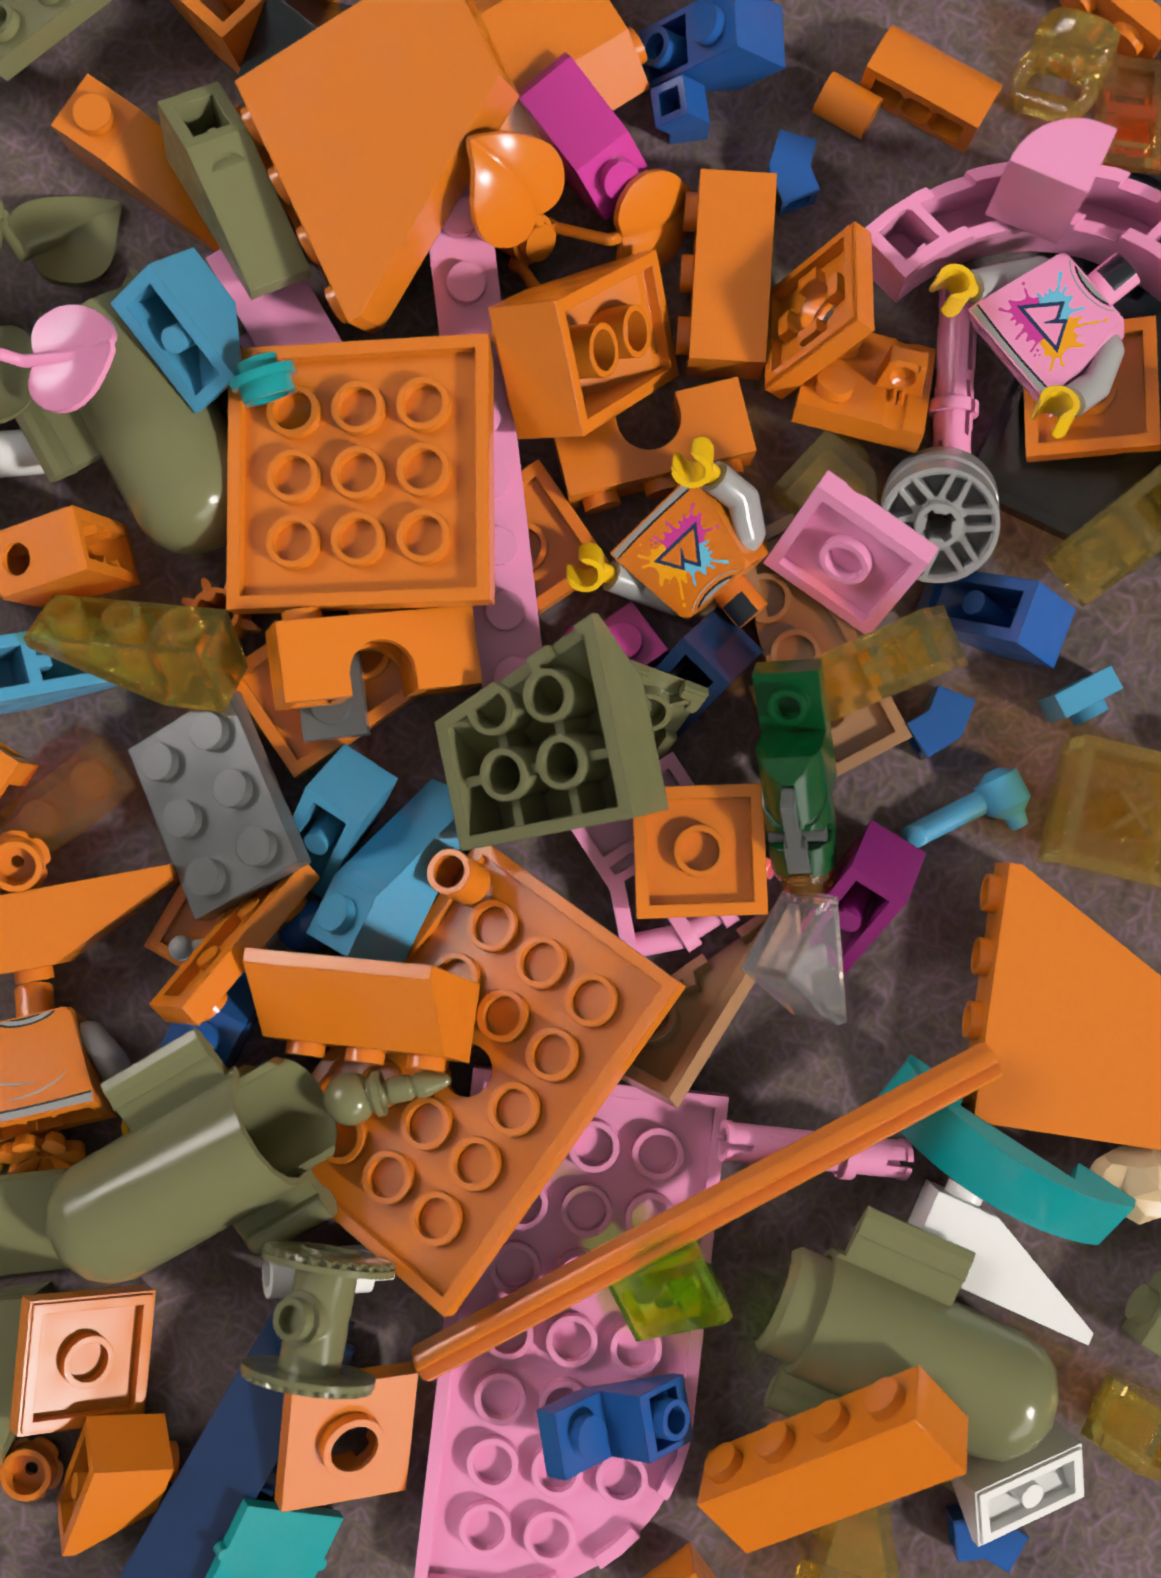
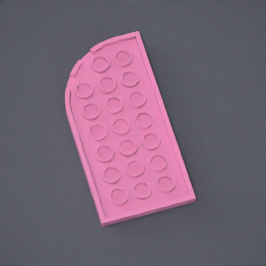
M474 1065L470 1096H474L485 1089L491 1078L492 1067ZM619 1081L454 1316L444 1317L443 1329L720 1182L722 1162L717 1157L716 1142L717 1138L725 1139V1135L719 1134L718 1129L724 1119L727 1120L728 1094L689 1089L679 1107L675 1108L626 1082ZM714 1231L437 1378L414 1578H574L596 1566L602 1569L622 1555L640 1538L641 1530L655 1515L663 1501H668L682 1472L690 1442L650 1464L610 1457L566 1481L547 1477L536 1410L585 1387L676 1373L683 1374L693 1429Z

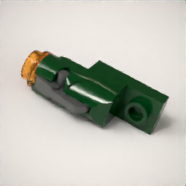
M822 658L756 662L752 677L761 730L756 754L761 780L763 815L768 831L767 842L771 867L774 870L775 877L782 882L784 890L796 896L820 894L832 886L834 882L833 875L839 867L835 842L837 827L832 795L837 770Z

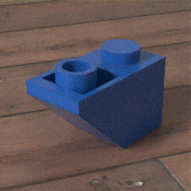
M697 0L639 31V38L647 54V62L642 64L650 86L648 90L644 91L646 94H651L650 89L682 74L703 84L705 91L739 90L786 68L782 6L771 0Z

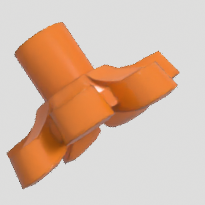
M60 1130L41 1135L21 1134L16 1136L14 1141L4 1142L0 1149V1162L10 1164L7 1174L67 1168L68 1170L71 1166L87 1157L85 1144L79 1140L66 1141L65 1136L60 1134Z

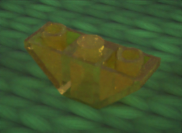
M1161 462L1042 557L1043 561L1081 607L1089 604L1161 551Z

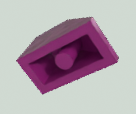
M871 819L839 860L793 935L791 942L845 975L908 902L926 853Z

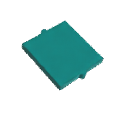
M243 1498L223 1541H219L214 1545L213 1550L216 1556L205 1578H315L318 1571L323 1570L327 1565L325 1556L344 1517L339 1510L319 1507L281 1513L276 1502Z

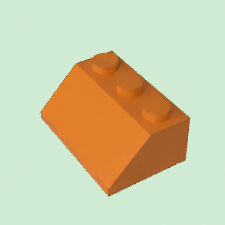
M245 948L243 964L262 1035L286 1041V1054L324 1059L326 1047L346 1049L345 1061L381 1066L384 1065L385 1054L406 1056L405 1068L445 1073L446 1060L469 1063L480 990V984L432 965Z

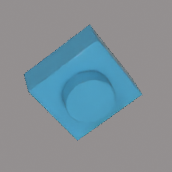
M1108 666L1092 672L1044 697L1038 703L1049 723L1069 717L1073 726H1077L1107 711L1109 707L1104 698L1123 689V686L1112 666Z

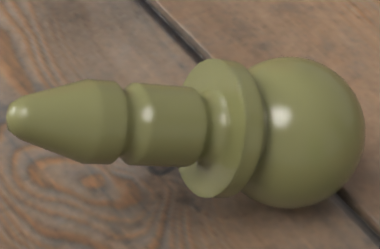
M380 1070L371 1071L368 1077L355 1072H347L336 1076L328 1084L324 1093V1106L328 1115L337 1123L346 1126L357 1125L366 1121L372 1113L379 1117L387 1116L388 1102L396 1104L411 1101L414 1097L420 1099L429 1097L446 1088L450 1084L451 1078L445 1073L420 1071L415 1072L413 1076L405 1074L390 1077L384 1081Z

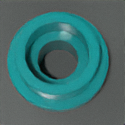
M267 352L239 362L237 367L240 374L229 380L232 393H240L244 407H254L276 401L294 393L296 388L291 376L296 374L297 371L292 360L279 361L276 352Z

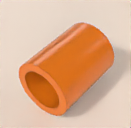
M833 71L822 88L812 113L861 140L872 123L883 98Z
M456 849L442 850L435 854L429 862L427 878L431 887L459 903H477L485 897L490 888V874L487 868ZM464 868L461 881L454 886L456 875Z

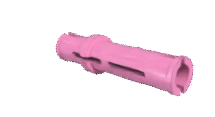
M940 289L938 291L939 323L937 327L936 383L934 398L928 404V417L933 419L932 447H954L971 454L973 420L979 416V401L974 399L977 332L973 328L968 309L974 304L966 302L959 314L954 317H946L940 309L948 297L953 294L948 290Z
M724 1119L719 1126L718 1133L727 1135V1140L717 1138V1157L720 1162L724 1163L731 1161L754 1164L813 1131L737 1123ZM886 1138L826 1171L832 1172L837 1179L852 1180L856 1174L906 1181L912 1173V1168L910 1166H901L900 1161L914 1162L913 1146L908 1139Z

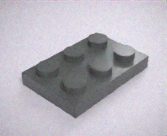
M227 688L128 749L195 920L210 921L311 863L241 692Z

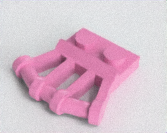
M674 752L659 760L665 787L695 786ZM632 818L571 830L610 890L618 937L642 955L650 956L685 948L688 952H691L702 945L699 939L721 924L727 929L740 920L738 915L667 918L671 924L670 926L634 932L624 882L634 876ZM766 857L767 879L771 880L775 872L771 867L770 859Z

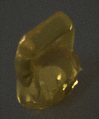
M1057 7L1049 11L1036 28L1032 48L1020 60L1011 77L1009 98L1014 111L1050 122L1067 118H1082L1096 103L1103 85V79L1112 66V58L1120 40V32L1117 26L1095 14L1068 7ZM1041 73L1043 77L1049 75L1069 81L1074 86L1080 84L1082 92L1081 97L1076 101L1025 86V84L1032 75Z

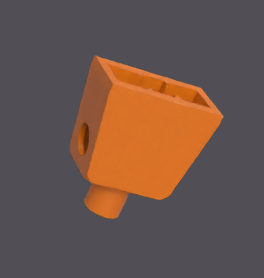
M71 505L0 530V598L2 597L3 600L38 608H47L141 585L127 524Z

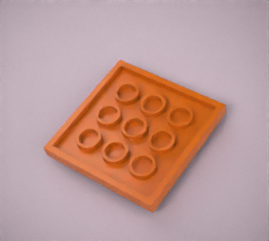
M489 333L240 348L242 361L267 352H276L279 361L292 360L297 371L296 374L291 376L296 391L270 403L254 407H244L240 393H232L230 386L228 387L226 610L236 615L282 613L286 610L303 607H318L322 611L495 605L494 349Z

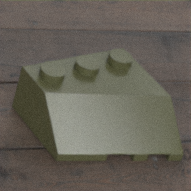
M598 613L589 614L573 626V631L553 645L543 646L526 658L527 663L502 680L490 683L434 722L461 851L636 818L669 809L643 679Z

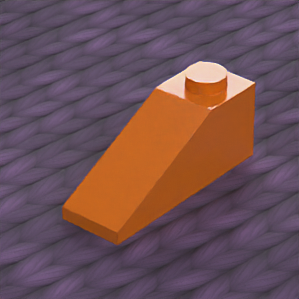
M87 73L51 124V127L73 157L214 253L220 250V247L166 159L161 126L137 106Z
M162 865L0 895V975L13 972L15 985L55 978L53 965L74 961L180 882L174 865Z

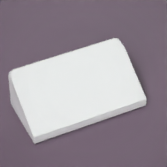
M1054 1420L1053 1428L1033 1451L1009 1461H994L976 1458L967 1454L966 1474L951 1479L972 1541L978 1547L1083 1498L1082 1443Z

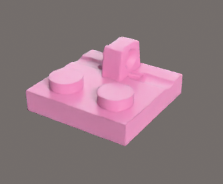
M828 470L763 564L869 637L927 568L939 547L868 497L855 492L845 481Z

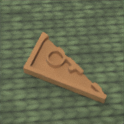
M774 906L768 914L755 916L736 929L740 936L739 939L709 960L703 954H700L671 975L684 984L686 988L623 1075L622 1081L675 1108L679 1107L792 922L784 909Z

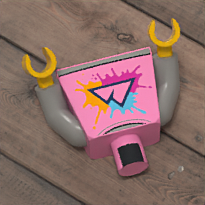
M1117 252L1087 276L1069 255L1060 253L1051 259L1041 255L972 270L956 263L947 264L940 270L929 287V291L935 292L944 289L953 294L948 297L940 309L946 317H954L959 314L966 302L974 304L968 309L974 330L1035 400L1036 404L1030 414V418L1035 420L1037 416L1043 413L1049 418L1053 415L1058 418L1051 435L1059 439L1064 437L1074 418L1081 416L1110 393L1125 353L1122 342L1125 336L1124 320L1113 307V304L1140 283V279L1128 261Z

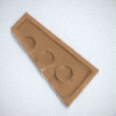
M793 513L765 527L766 535L764 541L768 546L769 554L795 518ZM767 555L745 575L768 603L752 619L758 644L764 650L761 653L763 662L822 658L837 770L836 777L912 738V734L855 628L763 564L768 557Z

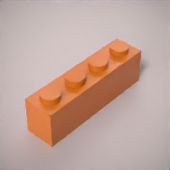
M917 1365L893 1376L883 1377L871 1385L839 1398L824 1401L812 1409L782 1421H775L765 1428L733 1441L721 1443L715 1448L708 1450L697 1506L748 1554L965 1475L967 1469L968 1416L920 1365Z

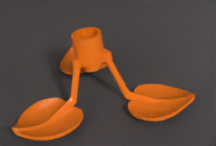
M514 131L484 132L466 137L470 164L469 203L474 228L483 241L511 256L508 264L509 269L519 274L528 288L541 285L529 269V264L543 261L551 254L556 243L557 234L605 246L617 245L616 260L645 250L656 249L660 270L673 259L687 235V231H683L685 192H692V190L672 172L664 169H650L632 178L616 202L614 225L617 231L605 233L561 223L543 214L558 202L564 188L563 163L558 152L550 144L532 135Z

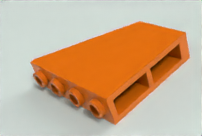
M361 0L235 80V84L246 105L240 109L243 123L253 139L260 146L265 145L274 164V166L268 169L270 180L282 200L288 205H293L302 225L296 228L297 237L308 257L315 264H321L330 283L329 286L324 288V293L331 309L342 323H349L372 335L383 329L470 181V164L466 137L484 132L499 131L519 98L516 87L474 0Z
M995 862L993 874L987 873L984 876L980 891L981 911L988 912L985 935L984 937L976 938L972 949L971 972L973 975H979L976 999L975 1001L968 1000L964 1008L962 1035L963 1038L970 1039L969 1048L978 1043H986L998 1059L1003 1074L999 1079L963 1097L961 1106L991 1125L1161 1150V975L1023 864Z

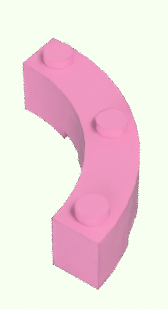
M1008 162L977 167L966 171L964 177L945 182L930 190L927 187L920 189L887 209L865 227L871 232L873 281L895 303L900 301L915 287L938 274L947 264H961L984 256L1024 251L1066 253L1069 256L1080 257L1099 265L1117 252L1128 261L1140 279L1138 285L1161 303V191L1128 178L1131 172L1105 165L1100 166L1089 193L1058 244L985 215Z

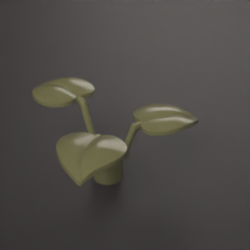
M89 196L44 197L19 205L9 216L0 198V250L3 238L19 262L33 261L36 272L44 280L66 287L88 286L103 278L114 260L117 231L122 210L121 203L115 200ZM11 325L0 326L1 348L20 354H33L31 337L25 330ZM0 361V424L14 419L23 413L33 399L28 389V380L32 368H23Z

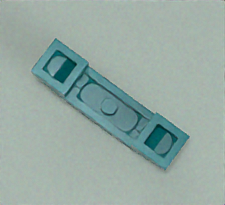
M910 1054L880 1092L879 1096L928 1071L931 1067ZM963 1098L900 1131L935 1166L975 1196L1027 1225L1060 1238L1079 1243L1099 1245L1135 1207L1136 1199L1080 1163L1069 1174L1061 1171L962 1107L961 1102Z

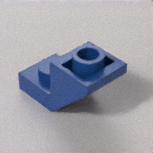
M672 1373L585 1387L536 1410L547 1477L564 1481L610 1457L650 1464L694 1440L683 1374Z

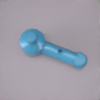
M1017 767L1012 769H993L984 774L980 783L973 788L974 792L902 827L901 838L919 848L985 814L988 817L1004 820L1008 827L1015 831L1028 824L1025 808L1031 794Z

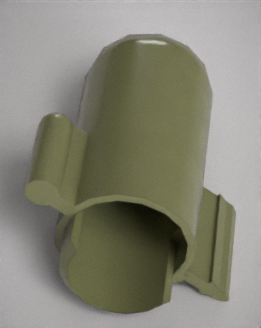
M127 267V277L118 289L111 290L80 304L106 316L112 321L117 332L116 352L113 361L96 394L81 408L62 414L49 412L32 400L23 413L15 417L50 483L78 473L77 471L103 459L139 528L153 544L173 553L199 555L226 548L228 418L217 398L204 410L195 414L110 303L139 274L138 270ZM40 310L37 320L46 313Z
M193 1028L100 1084L113 1110L119 1113L131 1131L71 1166L55 1182L47 1206L46 1234L62 1264L86 1280L106 1285L134 1280L231 1225L246 1243L247 1248L257 1254H262V1249L267 1242L292 1240L335 1216L338 1211L337 1202L332 1192L326 1186L321 1185L312 1172L313 1166L334 1155L337 1140L336 1121L328 1115L325 1109L323 1090L305 1068L295 1061L275 1056L258 1067L243 1065L238 1069L234 1066L228 1070L214 1051V1046L198 1029Z
M867 1206L846 1250L832 1247L826 1250L823 1255L805 1247L792 1250L787 1280L774 1314L759 1338L752 1336L759 1353L782 1362L777 1374L772 1378L768 1386L764 1407L784 1416L792 1417L819 1406L824 1401L839 1398L871 1385L883 1377H890L920 1365L968 1416L967 1454L1001 1462L1009 1461L1033 1451L1053 1428L1059 1401L1057 1370L1046 1350L1021 1329L955 1301L973 1264L975 1252L871 1206Z

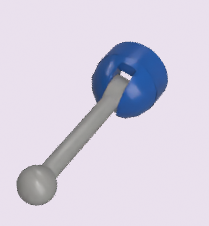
M319 900L307 901L302 911L292 920L283 923L271 939L279 938L286 947L294 952L309 953L326 950L324 943L306 933L319 908ZM176 936L170 941L168 952L173 959L185 961L204 938L191 940L187 936Z

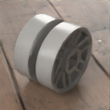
M946 446L930 447L906 457L889 475L883 489L880 507L939 547L930 564L916 580L927 583L953 582L972 574L987 561L998 541L1000 510L996 482L983 462L974 455L958 448ZM933 510L935 514L947 515L948 513H950V516H948L945 519L943 515L931 514L930 516H928V513Z

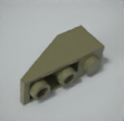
M216 81L158 101L157 105L166 159L250 299L253 300L310 278L311 272L308 262L253 139L220 83Z

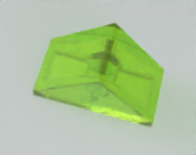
M698 1239L608 1287L636 1342L726 1324L733 1317L726 1293Z

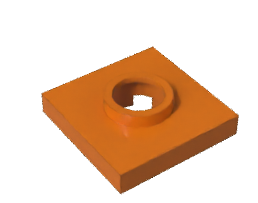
M857 222L848 225L770 289L765 390L781 400L875 331L871 232ZM835 306L827 323L823 322L828 311Z
M411 1361L360 1368V1370L376 1378L375 1389L371 1395L364 1398L322 1399L284 1393L274 1498L281 1513L406 1490L418 1372ZM355 1427L368 1428L365 1436L370 1443L359 1455L356 1456L352 1449L341 1454H331L333 1444L344 1432Z

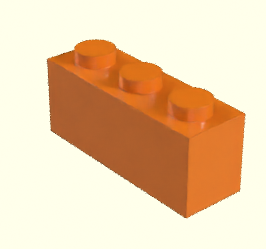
M700 169L697 192H685L683 231L694 232L693 254H681L679 293L690 294L689 316L677 317L675 355H687L685 376L733 378L738 376V379L760 380L767 354L777 173Z

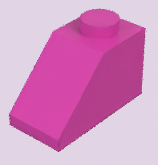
M564 52L517 91L519 94L518 101L541 139L558 152L564 167V177L573 192L606 221L614 214L616 202L627 183L637 174L650 169L627 128L573 58Z

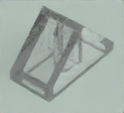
M797 889L782 891L741 969L791 1014L834 1025H841L847 1022L838 896Z

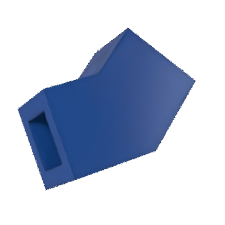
M682 74L650 89L655 127L668 133L669 145L707 140L710 121L705 86Z
M781 129L779 130L767 173H777L775 209L778 217L814 204L819 192V186L810 165L817 140Z
M939 685L931 689L922 713L906 723L913 736L908 741L920 760L932 756L962 737L974 707L975 699Z
M960 1505L945 1506L950 1547L957 1561L986 1559L1009 1573L1029 1539L1023 1527L978 1547L972 1541Z

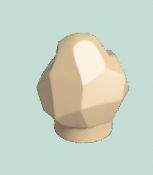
M1128 1145L1120 1146L1093 1162L1090 1168L1092 1172L1136 1199L1134 1209L1126 1218L1137 1224L1161 1218L1160 1150Z

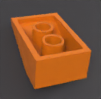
M656 249L645 250L525 289L488 307L492 324V340L498 350L507 390V405L513 416L518 439L583 437L679 376Z

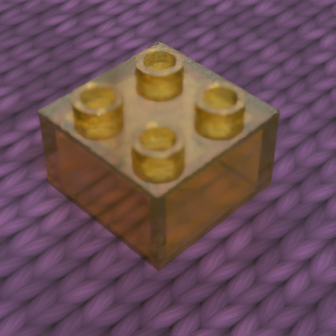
M1089 734L1064 739L1036 862L1161 892V752Z

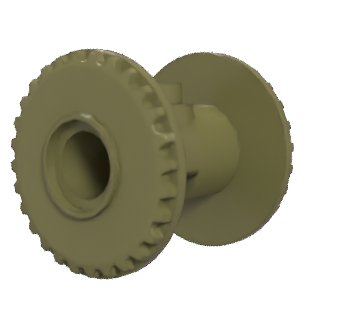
M299 1241L267 1242L262 1249L261 1257L263 1259L295 1269L292 1291L279 1302L273 1314V1327L278 1337L282 1339L280 1355H253L243 1358L240 1366L241 1376L255 1385L298 1396L322 1399H360L371 1395L375 1389L376 1378L363 1370L342 1364L349 1320L352 1313L357 1279H391L395 1276V1263L385 1258L376 1257L372 1253L329 1244Z

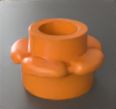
M9 830L0 835L1 889L9 892H20L35 889L45 881L48 875L46 864L50 862L51 854L48 846L42 839L38 837L31 838L24 830ZM16 855L23 857L24 864L22 866H15L12 863V857Z
M38 1436L34 1440H30L28 1437L16 1439L10 1454L5 1458L0 1468V1484L4 1492L14 1500L28 1502L40 1500L45 1497L47 1490L55 1489L60 1484L64 1475V1464L57 1457L59 1455L57 1445L52 1440L43 1436ZM29 1462L36 1463L38 1466L37 1472H30L27 1469V1464Z

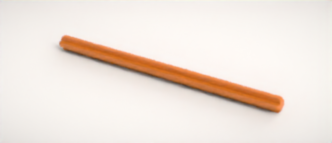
M978 1043L422 1340L411 1349L412 1362L416 1371H418L424 1381H432L999 1079L1003 1074L998 1059L986 1043Z

